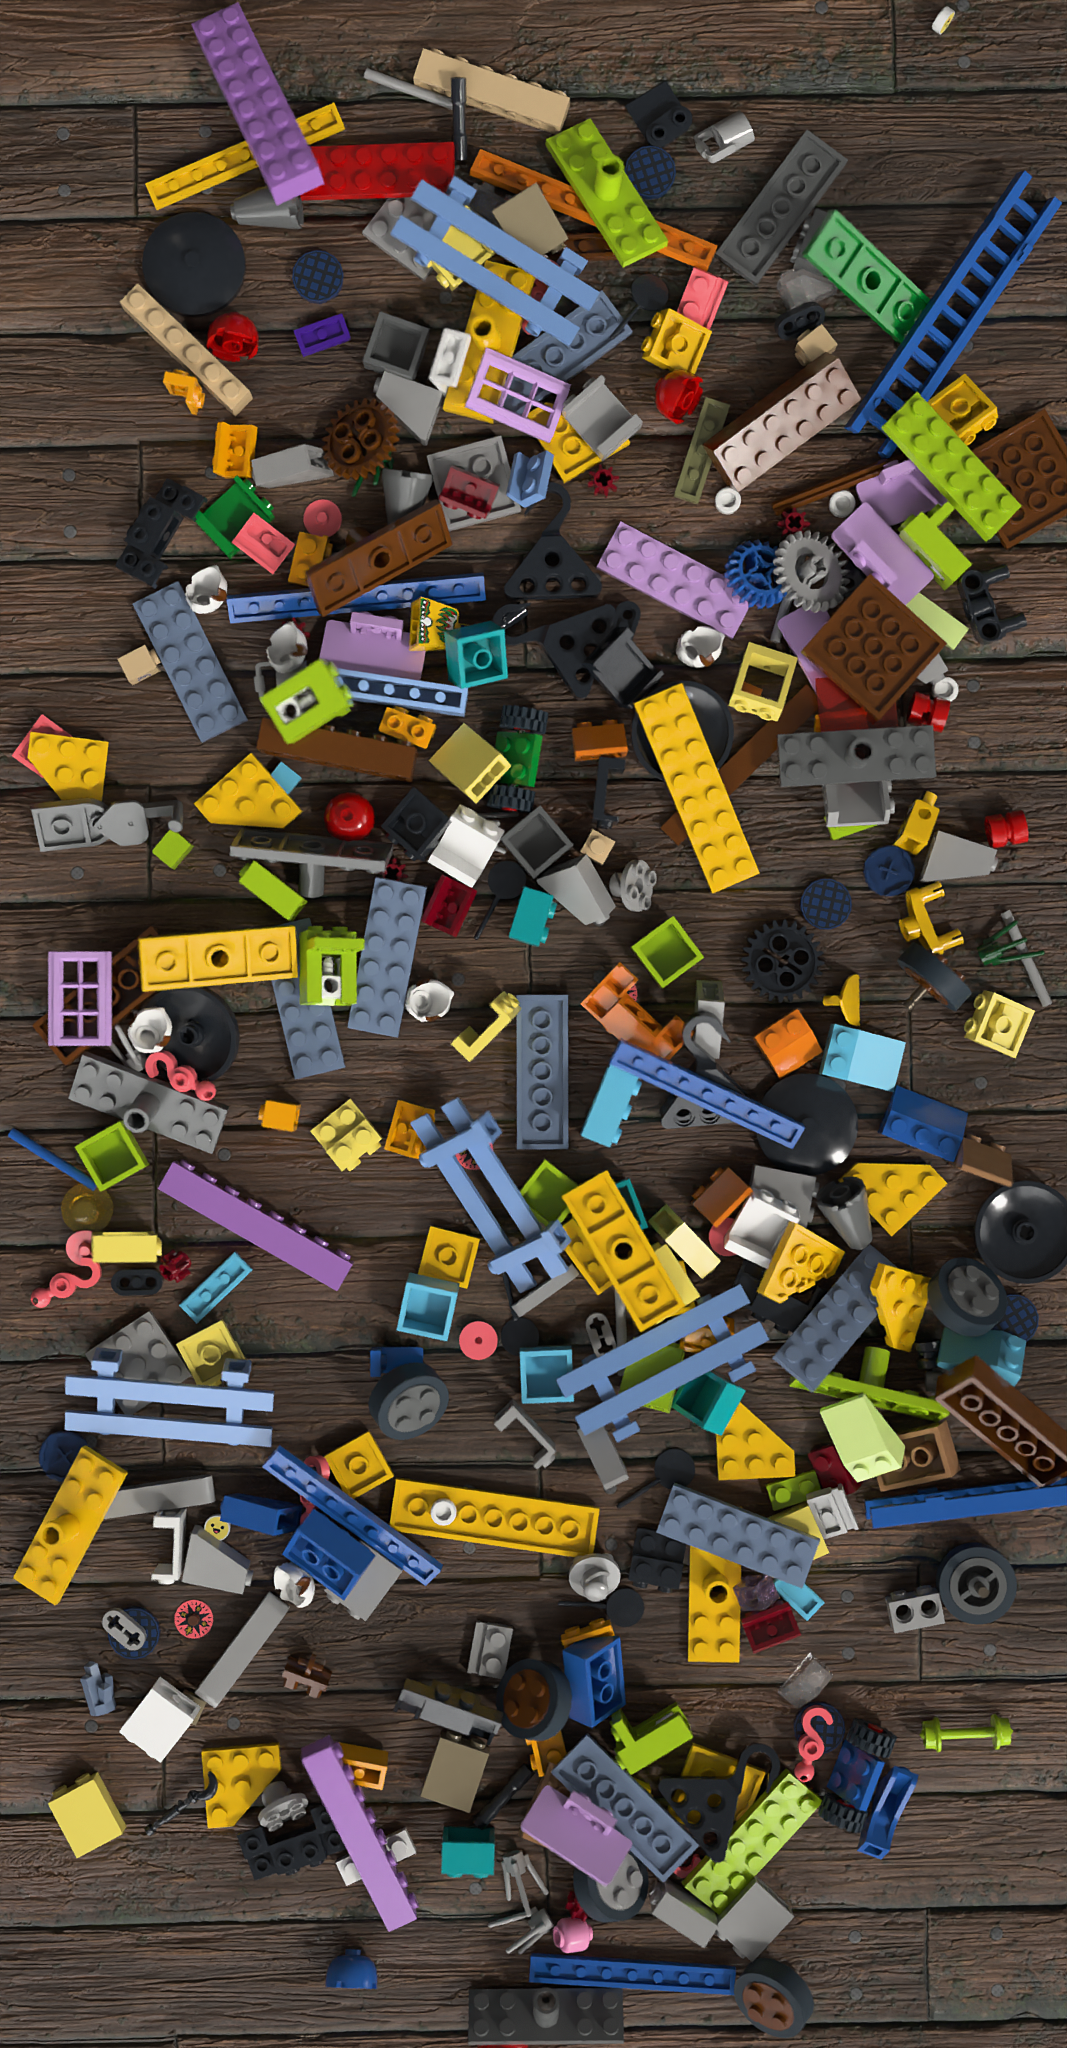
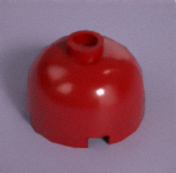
M238 312L225 313L217 316L210 324L207 348L209 349L210 347L213 350L212 354L215 357L225 361L240 362L239 357L248 356L249 360L257 354L259 344L258 331L253 321Z
M674 370L664 376V378H660L655 385V403L658 411L675 424L683 423L685 420L682 417H684L686 412L691 415L700 401L703 388L699 387V382L703 383V379L686 370Z
M346 792L338 794L330 800L325 808V827L332 837L348 842L363 840L369 836L374 827V808L365 797L358 793Z

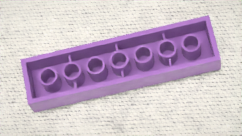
M237 2L192 23L197 41L276 205L324 184L319 166L239 3Z

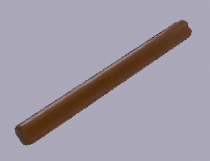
M902 451L892 455L890 458H884L776 500L771 504L775 516H778L783 511H791L793 507L799 508L840 490L853 487L860 482L879 476L881 471L884 470L883 466L895 460L902 463L907 461L908 458Z

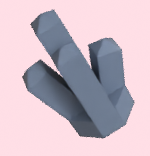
M89 1661L84 1666L86 1674L80 1680L91 1716L108 1714L116 1708L113 1676L108 1673L100 1675L98 1664Z

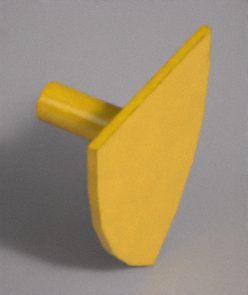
M850 975L846 979L841 995L823 997L824 1006H841L846 1020L853 1026H860L859 975Z

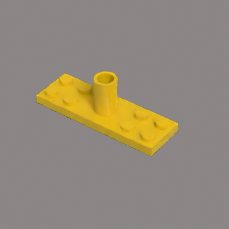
M488 260L485 261L484 268L525 294L531 295L535 282L534 276L520 268ZM478 289L465 333L471 336L470 344L457 386H449L443 410L493 424L494 419L464 406L485 348L512 358L524 318ZM490 365L485 379L504 387L508 373ZM483 383L478 397L498 405L502 391Z
M294 925L138 938L141 986L143 991L298 978ZM219 950L218 956L211 959L213 952Z
M607 1170L562 1195L640 1332L686 1306ZM618 1243H629L631 1250L628 1252V1255L619 1257L618 1252L615 1251L616 1245Z
M88 1446L81 1447L13 1579L53 1605L58 1604L128 1472Z
M690 1546L687 1660L688 1662H739L741 1565ZM715 1585L723 1586L717 1592L710 1591Z

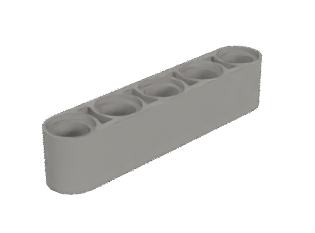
M205 1474L120 1487L104 1519L215 1502L212 1475Z
M269 1591L194 1693L213 1708H216L285 1616L290 1606Z

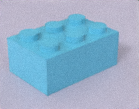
M609 1063L580 1135L607 1147H610L612 1143L617 1144L622 1132L618 1128L622 1119L627 1120L632 1108L628 1104L631 1095L637 1096L642 1084L638 1080L639 1077Z

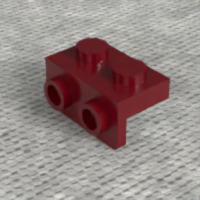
M452 465L438 500L442 501L443 505L447 508L454 510L459 508L467 511V515L472 518L486 519L491 512L500 484Z
M442 875L440 880L436 882L433 889L434 893L423 910L421 922L457 937L477 894V890Z
M834 1443L812 1450L807 1454L823 1489L828 1487L833 1489L838 1487V1484H842L846 1495L856 1492L864 1483L863 1481L857 1482L846 1469Z
M777 1601L768 1606L769 1609L759 1612V1610H754L744 1615L745 1618L741 1620L753 1654L801 1636L789 1602Z

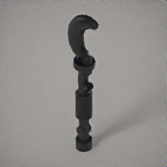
M209 1771L207 1773L209 1785L204 1791L190 1790L187 1793L188 1797L184 1801L178 1800V1805L175 1804L164 1812L160 1819L153 1824L147 1825L144 1828L148 1836L153 1835L157 1828L179 1815L181 1810L189 1806L191 1802L195 1804L198 1800L208 1801L213 1798L218 1790V1781L213 1772Z

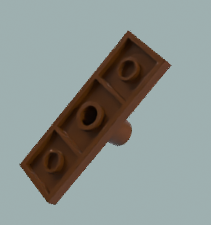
M434 499L373 534H370L363 527L353 528L346 536L345 543L347 548L305 570L304 573L317 612L324 617L452 546L441 503Z

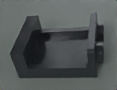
M615 627L582 663L620 708L631 709L635 708L633 703L642 700L649 690H652L659 684L664 672L662 669L655 668L631 640L634 634L628 627Z
M599 757L591 823L597 824L596 828L612 829L613 825L617 826L619 822V816L605 815L604 808L608 773L622 775L625 768V759Z

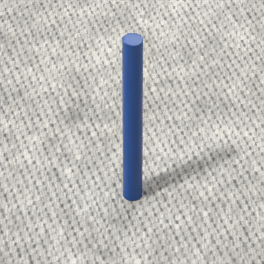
M15 1128L9 1132V1138L92 1191L97 1188L93 1178Z

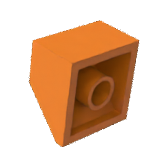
M618 720L602 721L603 725L592 726V722L578 723L577 728H572L575 762L598 760L599 757H626L628 748L624 723L618 724Z
M793 1009L752 1036L780 1080L823 1052L813 1031L798 1009Z
M727 1166L724 1169L719 1167L710 1176L712 1181L706 1187L701 1185L692 1194L694 1199L691 1203L716 1228L753 1191Z

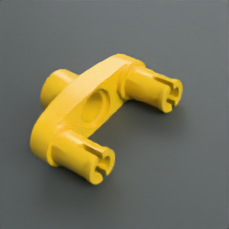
M936 881L923 888L918 889L916 887L906 892L905 899L909 917L899 920V927L906 941L918 938L923 948H929L934 953L938 952L942 955L945 950L963 944L964 940L963 937L952 940L953 937L961 935L960 930L957 928L941 936H937L924 905L929 901L944 896L943 889L933 892V890L942 887L941 883Z

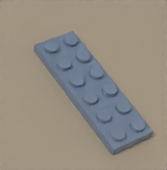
M601 290L590 311L580 306L565 317V319L579 327L570 346L544 332L513 355L512 359L567 383L629 337L633 331L626 324L613 340L610 339V335L624 319ZM514 376L509 389L529 397L533 384ZM538 386L534 400L541 402L552 392ZM507 394L503 408L522 415L527 402Z
M177 581L133 603V606L200 741L203 743L248 719L195 612L190 609L185 599L186 595L180 582Z
M375 877L364 936L365 949L361 952L357 974V1004L351 1006L347 1028L398 1038L427 886Z
M310 918L277 925L295 926L298 978L271 980L295 1079L346 1067L331 1006L300 1005L299 933L308 930V926H312ZM324 982V988L327 991L326 983Z
M516 995L520 1003L519 1006L522 1008L517 1014V1149H568V995Z
M870 1244L863 1249L773 1357L778 1364L811 1392L819 1386L878 1314L876 1307L879 1306L877 1298L872 1295L870 1289L878 1262L893 1267L896 1266Z
M674 1483L657 1529L659 1534L802 1589L820 1542L818 1537Z
M588 1733L551 1770V1773L571 1793L573 1791L583 1793L591 1799V1803L599 1808H606L613 1814V1817L617 1819L613 1829L631 1840L632 1846L630 1850L663 1883L699 1846L698 1841L625 1769L622 1770L618 1762Z

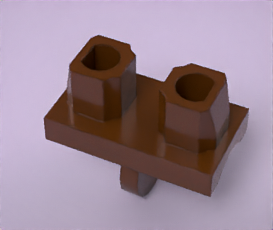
M312 1653L310 1660L302 1657L296 1659L289 1656L282 1677H284L283 1685L293 1690L297 1688L298 1683L308 1686L306 1693L311 1697L319 1698L322 1691L326 1692L332 1671L324 1669V1665L315 1662L316 1654Z

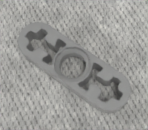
M572 1263L567 1265L569 1268L567 1272L552 1279L550 1277L514 1303L511 1307L516 1314L521 1317L576 1278L579 1272Z

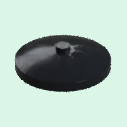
M186 212L170 217L153 231L145 245L142 267L149 290L162 306L178 315L205 317L221 311L238 295L245 279L246 258L239 238L224 221L206 213Z
M683 680L668 682L650 691L644 698L679 683L683 684L718 770L727 759L734 739L732 716L723 699L715 691L703 684ZM635 710L630 730L634 753L640 764L650 774L665 781Z
M203 986L165 989L148 1003L146 1008L163 1007L171 1020V1038L169 1043L161 1050L168 1051L174 1055L178 1067L181 1065L191 1066L197 1073L198 1081L212 1082L221 1077L232 1066L239 1049V1027L232 1009L217 993ZM148 1052V1053H144V1054H145L146 1057L148 1058L151 1054H153V1053H155V1052H152V1053ZM158 1060L156 1065L159 1075L169 1081L165 1062Z
M795 1074L775 1083L762 1097L760 1104L799 1121L805 1126L793 1149L755 1132L758 1144L765 1156L780 1169L808 1176L819 1175L838 1166L852 1150L858 1132L857 1112L848 1093L833 1080L817 1074Z
M1029 1180L1014 1181L1011 1187L1002 1185L991 1192L979 1207L973 1228L975 1246L984 1264L1001 1278L1020 1284L1039 1283L1058 1274L1067 1265V1200L1052 1187Z

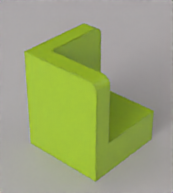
M169 830L152 852L170 868L175 870L194 846L178 832Z

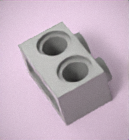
M930 1585L917 1587L914 1592L906 1593L905 1590L892 1592L889 1597H885L890 1625L894 1633L945 1623L940 1594L935 1587L931 1588ZM925 1600H932L933 1606L931 1609L926 1611L921 1609V1605ZM900 1605H907L908 1611L906 1614L901 1616L896 1614V1609Z

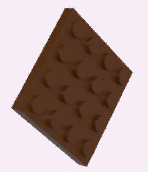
M1045 408L972 450L978 459L1021 504V507L996 533L1005 550L1067 515V446Z
M869 574L801 650V653L876 721H879L945 647L947 642L873 575Z

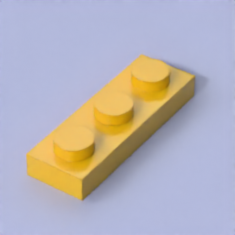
M571 1218L562 1225L571 1239V1242L564 1250L596 1294L599 1295L613 1284L579 1225Z

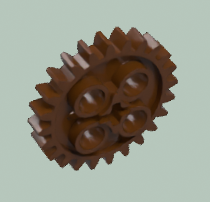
M364 398L362 404L355 400L353 408L346 404V412L338 411L339 418L337 420H330L333 427L325 429L329 436L322 438L327 444L322 447V450L326 452L323 459L328 462L327 466L338 476H343L346 480L352 477L357 481L359 475L367 479L369 471L375 475L377 466L384 468L382 462L384 459L391 460L388 453L397 450L392 444L400 440L395 435L400 429L396 426L399 421L394 417V412L383 402L379 403L375 399L370 402Z

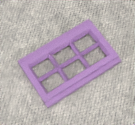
M485 348L464 407L550 443L571 384L494 350ZM490 365L509 373L504 387L485 379ZM514 376L533 384L529 397L509 389ZM483 383L502 391L498 405L478 397ZM538 386L557 394L553 408L534 400ZM507 394L527 402L522 415L503 408ZM531 405L550 412L546 426L527 418Z
M49 952L48 1046H112V952ZM63 961H78V982H63ZM83 961H97V982H83ZM63 988H78V1009H63ZM83 988H97V1009H83ZM63 1015H78V1036H63ZM83 1015H97V1036H83Z

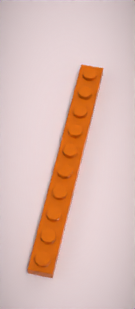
M480 149L470 169V176L515 194L537 183L551 209L597 227L570 185ZM656 221L668 239V245L657 252L708 271L718 245Z

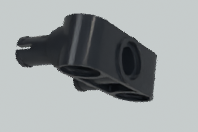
M1006 564L987 570H969L960 577L957 583L965 616L970 623L974 638L982 645H989L1001 640L1006 636V633L1027 626L1023 612L1003 619L998 617L994 601L988 591L989 585L1010 578L1009 569ZM973 578L977 585L976 589H969L965 585V579ZM983 626L992 628V638H987L983 635Z

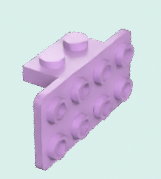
M909 458L902 463H899L898 460L887 463L883 466L884 470L881 471L879 476L860 482L856 486V492L861 505L868 503L890 527L904 522L911 514H914L916 517L921 512H930L938 503L943 506L948 501Z
M863 503L831 534L834 542L867 577L869 574L873 575L905 605L934 578L933 572L868 503Z
M801 607L781 618L777 625L794 656L798 658V663L823 707L831 709L851 697L801 653V650L826 624L830 616L827 611L822 612L819 610L817 613H814L811 609L804 611Z
M363 611L359 613L352 612L350 623L335 620L327 621L319 660L332 661L336 668L420 681L426 651H409L410 633L403 632V620H399L394 616H374L369 612Z
M549 1785L542 1789L521 1824V1829L605 1886L610 1884L632 1846L630 1839L613 1829L617 1819L613 1817L609 1810L597 1807L583 1793L573 1791L567 1798Z

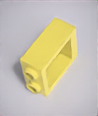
M749 642L743 655L728 706L734 707L740 712L758 715L764 720L778 721L798 658ZM748 665L784 676L777 702L741 691Z
M154 1231L91 1232V1258L93 1262H157V1255H161L162 1243Z

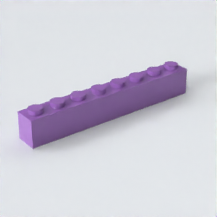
M182 1159L180 1162L174 1161L158 1187L160 1191L338 1291L354 1263L350 1260V1254L341 1249L334 1251L327 1247L329 1243L318 1236H315L313 1239L306 1235L307 1230L295 1223L290 1226L283 1222L284 1217L272 1210L270 1213H267L260 1209L262 1204L254 1199L248 1198L246 1201L239 1197L240 1192L233 1187L226 1185L223 1188L216 1184L217 1179L206 1172L203 1175L195 1172V1166Z
M329 1735L302 1747V1761L388 1932L416 1920V1908L419 1907L415 1894L413 1892L409 1894L406 1888L408 1882L404 1872H398L396 1868L398 1863L392 1850L388 1851L385 1846L387 1840L383 1830H377L374 1824L376 1818L372 1808H366L363 1802L365 1801V1795L360 1785L356 1787L353 1782L355 1777L349 1764L345 1765L342 1760L344 1754L338 1742L334 1743Z

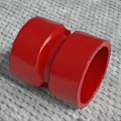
M915 691L908 708L906 724L913 726L933 725V731L941 733L949 714L950 700L939 697L931 700L928 694Z
M1022 810L1007 812L1005 817L1001 814L985 817V832L990 848L1004 847L1007 842H1010L1012 845L1028 842V826Z

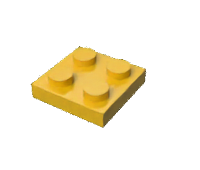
M430 1225L418 1275L460 1283L459 1287L467 1289L480 1238Z
M370 1430L324 1455L343 1492L352 1499L394 1477V1473Z

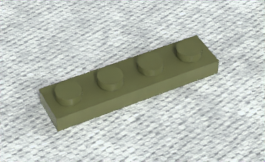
M705 398L674 497L698 505L712 463L702 444L723 429L730 407L729 404Z

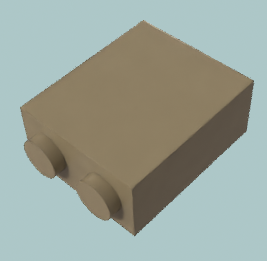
M537 183L532 184L490 211L502 231L540 255H544L551 251L552 255L565 247L563 242L569 239Z
M447 1730L446 1733L441 1731L421 1788V1797L470 1813L489 1756V1747L482 1740L472 1738L470 1741L461 1738L462 1735L458 1732Z

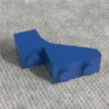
M894 1766L878 1783L872 1812L865 1820L857 1851L880 1860L890 1851L897 1822L917 1784L918 1774L910 1772L908 1768Z

